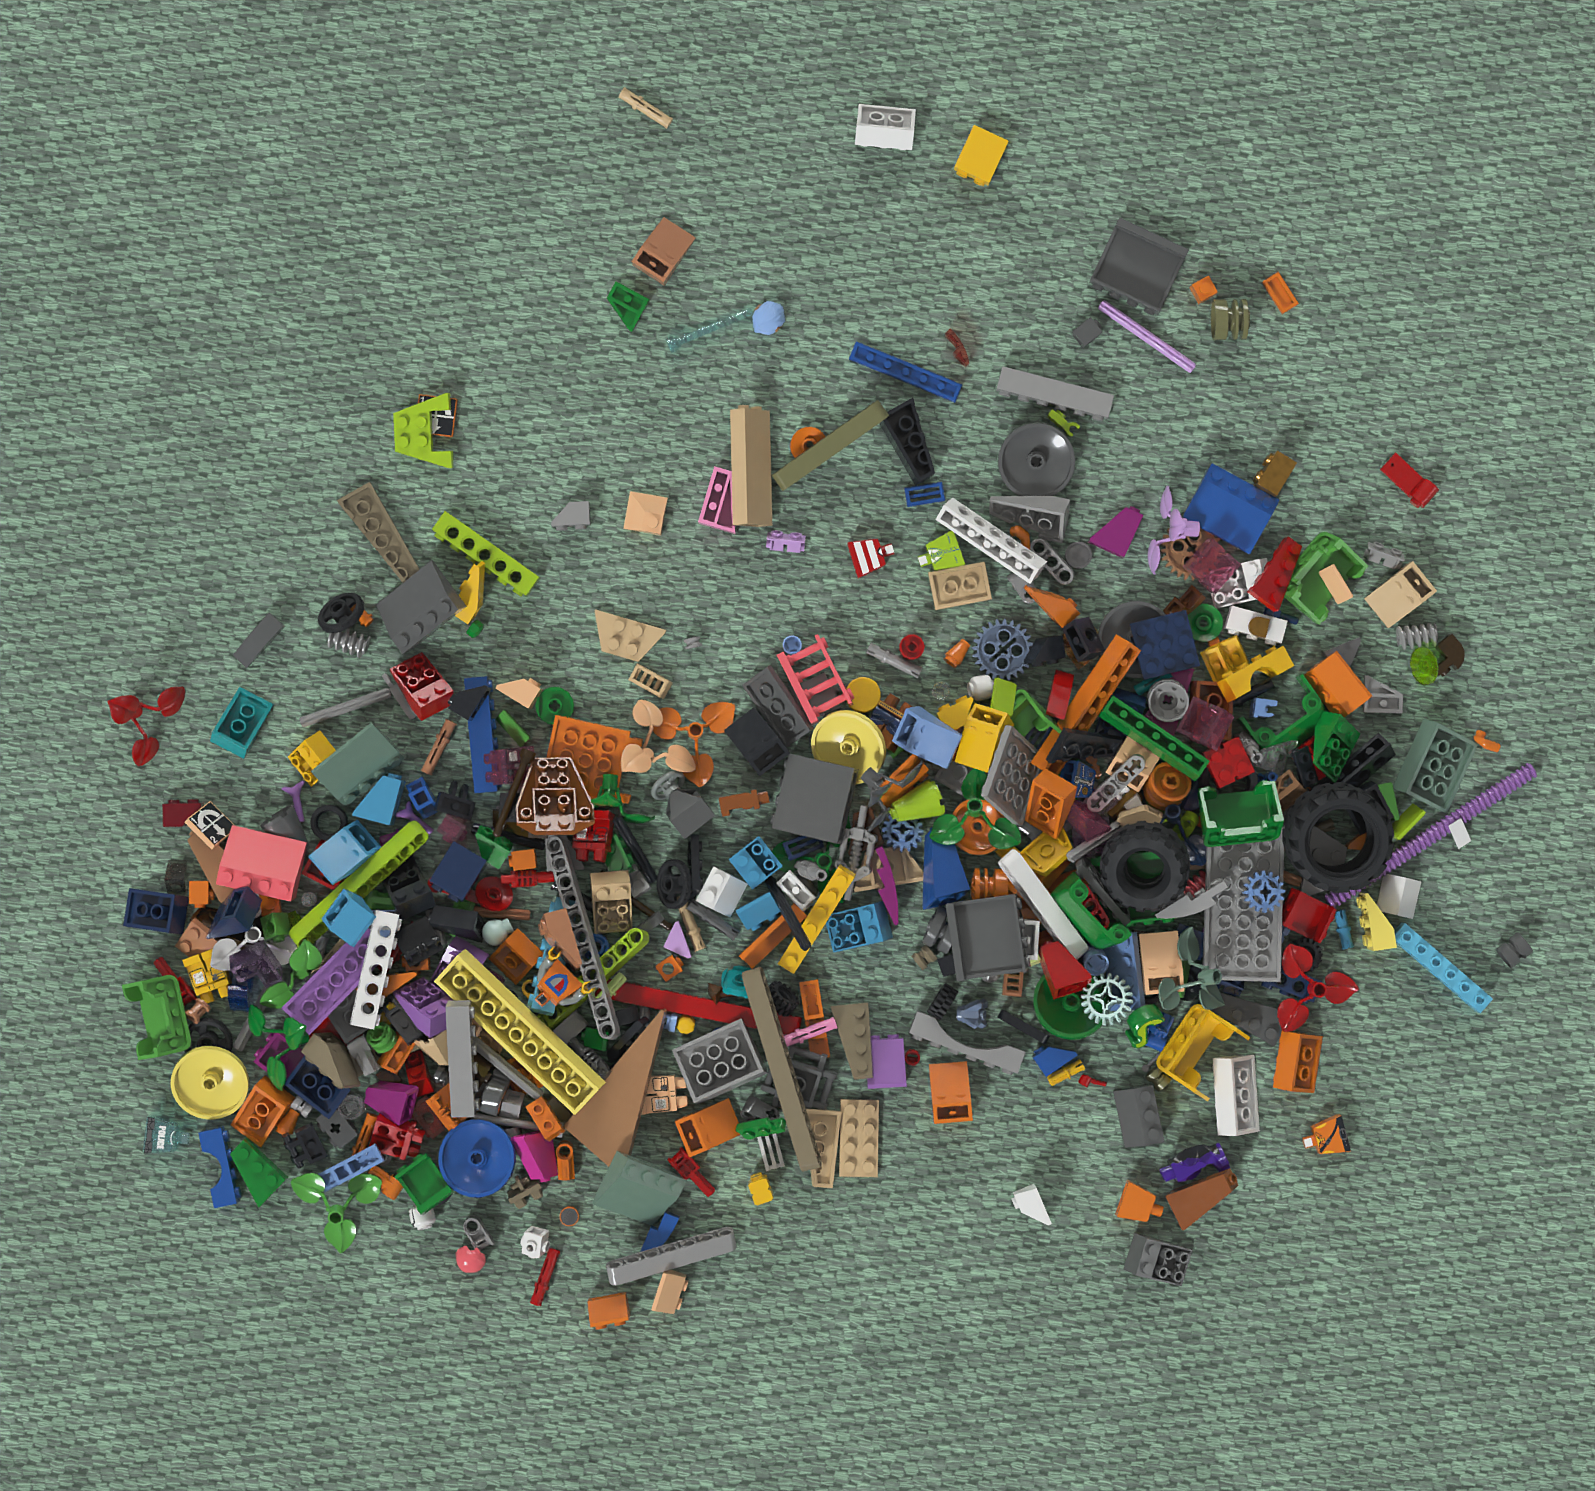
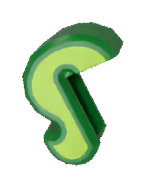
M1153 1004L1144 1005L1135 1009L1129 1015L1127 1024L1130 1029H1127L1125 1034L1134 1048H1142L1148 1043L1149 1025L1154 1026L1165 1021L1158 1006Z

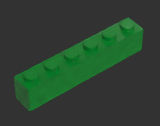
M1115 696L1111 697L1099 714L1100 718L1194 781L1200 777L1210 762Z

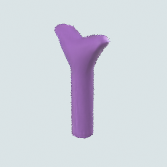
M305 781L297 783L292 788L282 787L283 791L292 796L294 808L300 822L305 821L300 799L301 789Z
M411 801L406 803L405 809L395 814V817L418 821L428 835L434 830L413 813Z

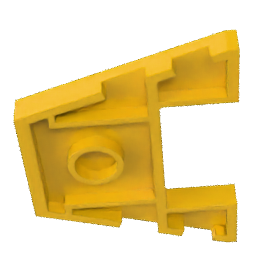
M1063 827L1057 839L1042 832L1022 851H1019L1014 846L1008 849H997L995 852L999 857L1003 858L1011 849H1015L1021 854L1033 872L1047 877L1067 859L1066 854L1073 847Z

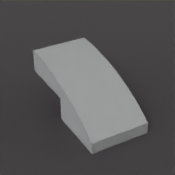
M633 864L635 871L629 873L631 894L637 899L652 888L636 864Z

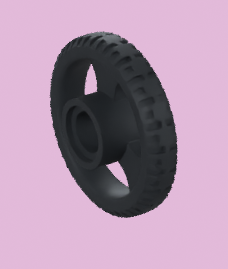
M343 593L332 598L323 606L318 615L319 626L327 633H338L350 628L360 619L364 612L362 598L356 593ZM356 604V607L352 612L350 608ZM334 619L336 624H327L326 622Z
M679 859L667 860L660 867L657 876V893L660 901L667 908L679 909L690 898L692 892L691 873L683 861ZM676 866L681 874H673L671 867ZM677 894H681L680 898L677 900Z
M206 1017L200 1018L198 1024L192 1022L188 1026L190 1036L194 1030L200 1034L197 1040V1048L208 1046L203 1042V1039L207 1038L212 1041L211 1046L220 1047L231 1052L233 1037L229 1028L222 1021ZM207 1026L217 1027L222 1031L225 1038L219 1039L214 1031L207 1030ZM189 1047L184 1052L187 1053L188 1051L192 1050L191 1047Z

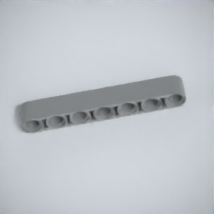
M724 1227L609 1261L606 1264L609 1283L611 1285L624 1284L734 1251L737 1248L734 1231L731 1227Z

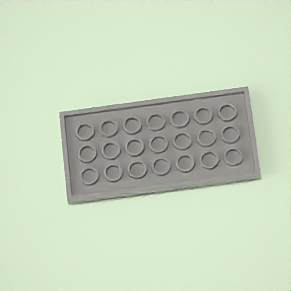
M1282 830L1280 836L1272 841L1216 847L1206 846L1205 890L1211 887L1210 883L1217 878L1222 880L1226 877L1230 885L1215 895L1218 899L1215 905L1204 910L1203 966H1209V969H1219L1222 980L1280 982L1283 900L1278 901L1280 907L1273 906L1274 911H1270L1267 908V913H1263L1261 908L1259 912H1256L1255 906L1252 908L1248 907L1250 901H1244L1247 894H1242V891L1247 890L1243 884H1249L1247 877L1254 878V872H1257L1259 876L1261 871H1265L1266 875L1268 872H1273L1272 877L1279 876L1277 882H1283L1284 845L1282 842ZM1268 880L1269 885L1272 888H1275L1274 884L1270 880ZM1258 881L1254 883L1252 889L1258 885ZM1264 888L1260 890V894L1264 895L1267 893V890ZM1273 895V896L1269 899V902H1272V901H1273V899L1275 898V895ZM1252 896L1259 903V899L1256 896Z

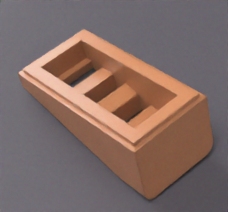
M1019 972V975H1003L1002 995L1022 997L1023 972ZM1008 978L1018 979V983L1008 982ZM1007 986H1015L1018 987V989L1008 990Z

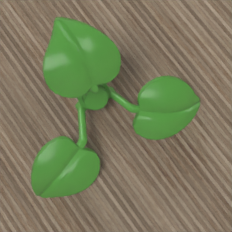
M306 939L302 941L301 945L292 953L289 959L293 971L290 973V985L288 986L283 981L271 985L261 996V1005L281 1009L294 995L293 991H291L294 985V978L304 979L311 974L309 970L317 969L322 963L321 953L315 945Z
M306 1173L291 1180V1186L301 1200L307 1203H316L320 1196L323 1198L326 1211L329 1212V1222L324 1228V1235L327 1241L339 1253H343L352 1244L356 1236L355 1223L350 1219L343 1220L348 1204L354 1196L360 1203H372L378 1198L382 1180L376 1175L361 1173L349 1181L348 1189L352 1194L343 1206L336 1204L330 1207L325 1194L322 1192L325 1189V1181L320 1175Z

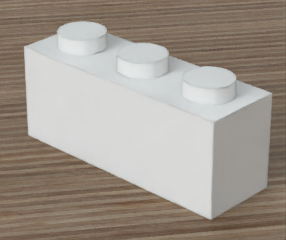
M1230 606L1224 629L1228 630L1227 633L1239 636V633L1247 635L1246 639L1257 641L1259 638L1265 640L1267 645L1276 646V643H1282L1288 621ZM1255 617L1270 619L1266 638L1254 636L1249 632L1248 624L1251 619Z

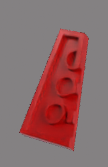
M1285 537L1273 553L1271 561L1267 562L1264 566L1265 569L1262 574L1258 575L1255 579L1253 587H1250L1247 591L1273 612L1279 611L1302 546L1292 538Z

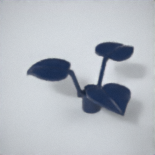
M1197 779L1196 781H1191V789L1179 805L1171 804L1166 807L1160 824L1165 819L1171 824H1177L1187 847L1190 865L1203 866L1207 861L1203 837L1194 834L1187 839L1180 821L1182 809L1192 812L1199 809L1197 794L1199 781Z

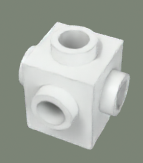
M535 1226L529 1227L521 1239L522 1254L528 1255L530 1258H540L544 1253H547L550 1247V1242L548 1241L549 1230Z

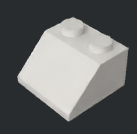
M713 866L696 901L725 916L731 917L748 884Z

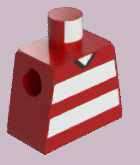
M878 539L847 543L858 579L885 566L884 557L894 554L891 543L880 546Z

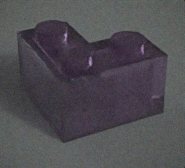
M264 940L229 956L230 970L239 983L256 975L266 988L283 981L282 966Z

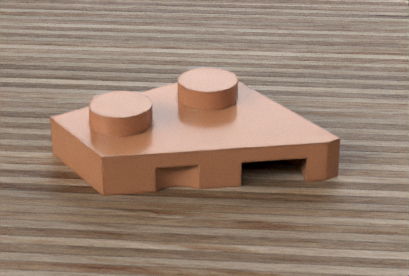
M194 918L175 947L188 957H192L213 949L214 945L222 938L207 939L206 936L209 928Z

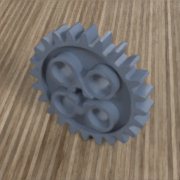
M996 619L994 626L991 622H988L989 628L987 629L982 626L981 628L984 633L977 632L979 640H973L977 646L971 649L977 651V653L972 655V657L978 658V661L974 664H981L982 666L979 671L985 669V675L991 673L992 680L996 676H999L1000 679L1006 676L1009 681L1011 674L1017 678V671L1023 674L1022 667L1029 668L1028 664H1024V659L1030 650L1029 647L1033 645V643H1028L1027 641L1031 635H1024L1027 629L1019 630L1020 623L1014 627L1013 620L1009 625L1006 619H1003L1002 624ZM1001 631H1005L1009 635L1006 642H1002L998 638ZM1013 638L1016 639V641L1006 649V655L1002 653L993 662H990V658H992L1000 650L999 645L1004 647ZM986 644L993 645V654L985 653L984 646ZM1013 646L1021 648L1022 652L1019 656H1014L1011 653ZM1003 658L1007 661L1005 669H1000L997 666L998 659Z

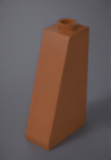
M1230 1168L1175 1188L1166 1195L1182 1231L1197 1221L1238 1186L1237 1177Z

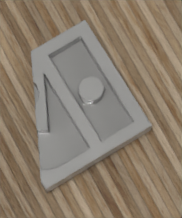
M1368 675L1364 676V686L1372 694V697L1363 703V713H1403L1402 693L1389 688Z

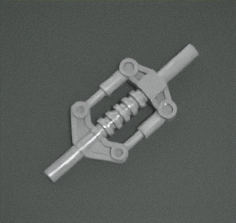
M865 805L860 806L857 827L845 829L842 845L840 844L839 860L835 862L836 869L841 864L856 874L844 895V900L849 901L852 899L854 882L872 872L870 861L871 856H873L875 843L878 841L876 834H872L864 829L868 806ZM848 838L854 839L852 842L854 845L851 848L853 850L850 853L852 854L850 856L851 861H849L850 866L843 861ZM862 841L868 842L866 865L857 868L859 866L858 861H860L859 856H861L860 851H862L861 846H863Z

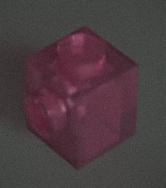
M446 815L436 831L443 835V840L452 844L453 841L458 843L459 840L463 841L468 834L466 831L468 826L452 816Z

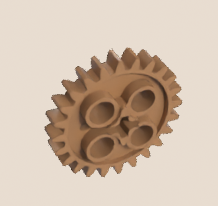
M1201 528L1196 541L1186 536V542L1183 539H1177L1160 544L1162 547H1165V549L1160 550L1161 554H1165L1161 561L1167 560L1168 562L1165 568L1171 566L1170 573L1177 571V578L1183 574L1184 580L1191 576L1192 581H1194L1196 575L1202 579L1203 572L1208 576L1210 574L1208 568L1214 571L1216 568L1213 563L1219 564L1220 562L1216 557L1222 556V553L1217 551L1222 548V545H1217V542L1221 539L1215 538L1214 535ZM1163 535L1162 538H1169V535ZM1173 543H1180L1182 551H1175ZM1189 546H1190V547H1192V546L1195 547V549H1194L1193 552H1192V551H1191V552H1188V551H1187V549L1189 548ZM1201 547H1205L1208 549V556H1202L1200 554ZM1195 555L1201 560V563L1197 562ZM1185 558H1190L1193 561L1192 567H1187L1184 564Z

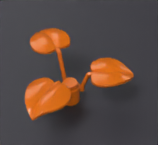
M728 702L712 703L705 707L701 714L706 724L693 722L689 727H678L681 724V716L675 709L669 707L659 709L663 716V722L658 727L653 726V732L658 737L669 740L675 737L676 730L687 731L688 736L695 741V756L692 755L696 768L692 772H683V774L697 787L704 786L712 776L714 764L708 754L699 755L698 739L703 734V728L708 726L714 733H725L724 730L733 723L735 705Z

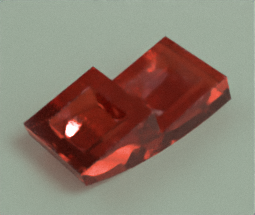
M950 328L944 336L957 348L953 352V356L967 368L969 366L967 352L958 336Z

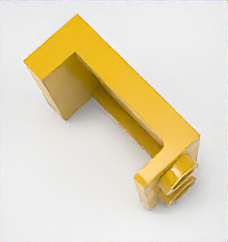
M974 125L955 164L954 170L957 171L956 174L963 178H967V176L973 178V182L980 186H989L1009 141Z

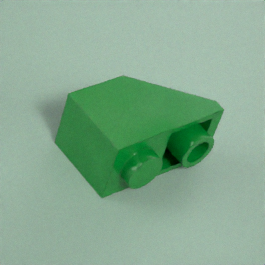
M480 825L475 836L481 857L487 860V863L500 869L513 844L506 837H494V831L491 828Z

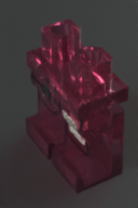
M534 746L492 750L490 753L484 754V763L492 765V772H486L485 774L486 782L493 783V785L512 784L519 768L515 767V765H519L521 762L519 756L521 749L524 748L534 752ZM527 766L521 784H524L530 766Z

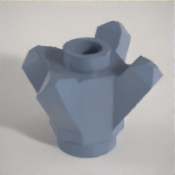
M982 998L967 1005L958 1006L957 1020L966 1023L973 1029L977 1027L983 1029L987 1026L985 1008L988 1006V1001Z

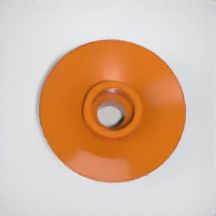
M815 427L799 429L793 435L790 443L791 453L794 458L809 449L807 442L810 441L816 444L825 437V434Z

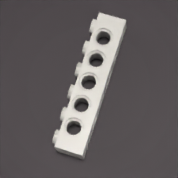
M951 498L943 505L936 518L938 522L1029 584L1040 575L1047 563L1046 560L954 498Z
M379 910L374 912L376 918L371 925L350 1025L374 1029L375 1026L379 1025L381 1015L378 1014V1009L383 1007L385 996L382 995L383 987L387 988L389 976H386L387 968L391 969L393 957H390L391 950L396 948L397 938H394L395 932L400 930L402 919H399L398 914ZM383 926H387L390 929L389 936L385 938L380 935V929ZM379 945H383L386 949V953L381 957L377 956L375 952ZM375 964L380 965L382 969L381 973L377 976L371 972V968ZM374 983L377 986V992L370 995L367 992V987L369 984ZM365 1003L373 1005V1011L369 1014L363 1012V1005Z

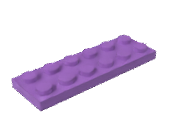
M369 928L354 947L345 942L282 1007L290 1017L307 1026L305 1032L309 1035L358 986L370 934ZM383 945L377 946L375 950L376 955L381 957L386 953ZM375 964V965L372 966L371 972L375 969V967H376L378 964Z

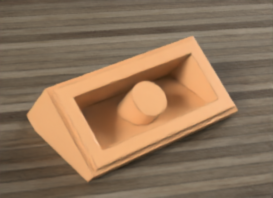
M1331 564L1319 571V575L1337 604L1353 597L1335 564Z

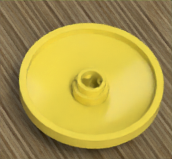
M851 710L835 711L825 716L813 731L811 749L814 759L859 769L856 784L864 783L860 778L870 767L877 773L882 768L886 758L885 740L877 725L865 715Z
M202 1046L188 1051L177 1061L171 1075V1090L176 1102L189 1114L202 1119H220L231 1115L243 1104L249 1089V1077L242 1061L230 1051L216 1046Z

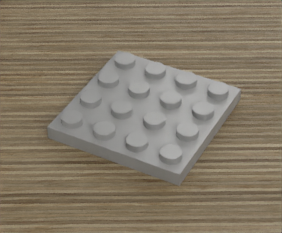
M1005 725L1000 736L998 748L994 753L992 765L988 770L985 785L982 787L981 796L1012 824L1022 827L1032 780L1042 770L1030 763L1038 750L1013 726Z

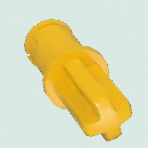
M1078 1059L1067 1066L1063 1065L1061 1069L1048 1075L1047 1080L1050 1085L1054 1086L1067 1078L1069 1080L1071 1076L1085 1070L1083 1064L1076 1068L1082 1061Z

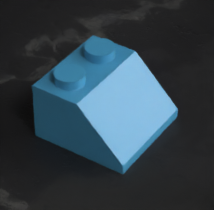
M770 891L736 909V913L747 930L751 928L752 931L762 927L761 922L767 919L770 922L778 918V913L781 912Z

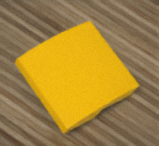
M1237 635L1200 652L1213 682L1222 680L1221 675L1230 670L1233 673L1236 672V667L1245 662L1247 665L1250 664Z

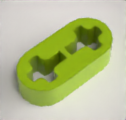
M1186 811L1180 820L1187 838L1199 823V817L1192 811ZM1176 824L1172 830L1177 833V836L1180 838L1181 841H1184L1182 834L1179 830V827Z

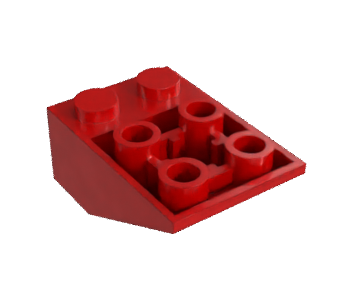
M423 652L390 668V672L409 706L421 721L450 706L448 701L453 695V689Z

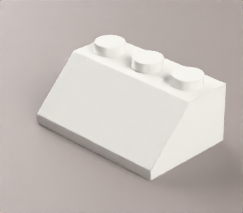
M859 104L855 145L912 150L916 109Z

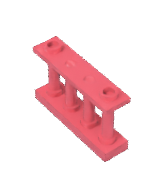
M818 634L815 635L817 643L791 656L790 654L786 656L784 652L777 655L812 725L819 722L817 717L822 712L846 700L852 706V699H854L850 688L846 690L826 651V648L829 646L825 638H820ZM820 649L822 650L826 658L824 661L800 673L794 672L792 668L795 665L794 662ZM830 666L834 677L809 690L807 688L803 690L800 684L803 682V679ZM837 683L839 684L843 694L817 707L811 706L809 700L812 699V696Z

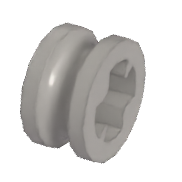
M700 636L685 639L684 643L687 644L685 649L702 646V643L699 642Z

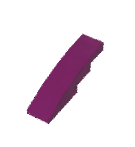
M880 845L875 850L883 866L876 870L884 886L879 888L878 892L894 925H898V900L895 881L882 845Z

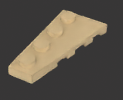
M806 1108L822 1161V1167L810 1170L812 1186L833 1188L841 1111Z

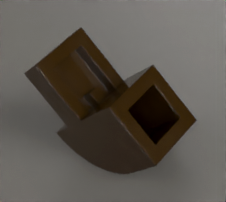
M1448 634L1435 647L1444 657L1430 671L1435 677L1445 676L1451 670L1450 666L1454 670L1459 669L1464 662L1465 652L1462 644L1453 634Z

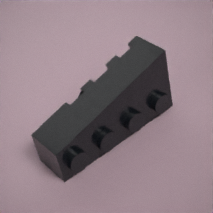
M911 398L887 412L889 416L879 424L913 483L917 486L931 478L935 474V470L926 446L914 398Z

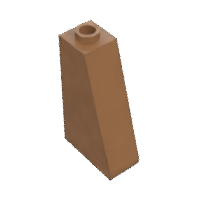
M192 830L189 833L191 837L187 841L218 900L223 903L234 890V888L216 884L225 848L219 843L211 849Z

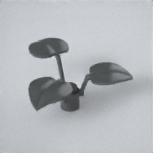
M922 758L920 763L901 781H896L882 773L878 774L871 767L861 776L860 779L871 790L868 806L871 807L879 802L882 807L881 813L875 818L871 826L866 827L868 832L882 823L890 812L891 808L888 807L886 809L881 800L883 794L890 789L893 783L903 788L912 782L921 770ZM882 778L890 782L889 784L880 787L884 783V781H882Z

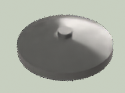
M1028 423L1014 429L1005 438L999 450L998 468L1004 483L1015 494L1019 496H1054L1069 483L1075 468V454L1069 439L1058 428L1046 423Z
M1125 602L1114 607L1106 614L1100 624L1098 636L1105 650L1116 634L1134 645L1129 624L1166 614L1155 605L1147 602ZM1138 657L1125 674L1126 677H1142Z

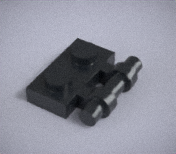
M312 1122L294 1130L295 1138H291L289 1133L282 1135L283 1145L289 1151L290 1159L297 1168L304 1166L303 1160L308 1159L309 1163L313 1164L328 1157ZM301 1145L303 1151L298 1152L296 1146Z

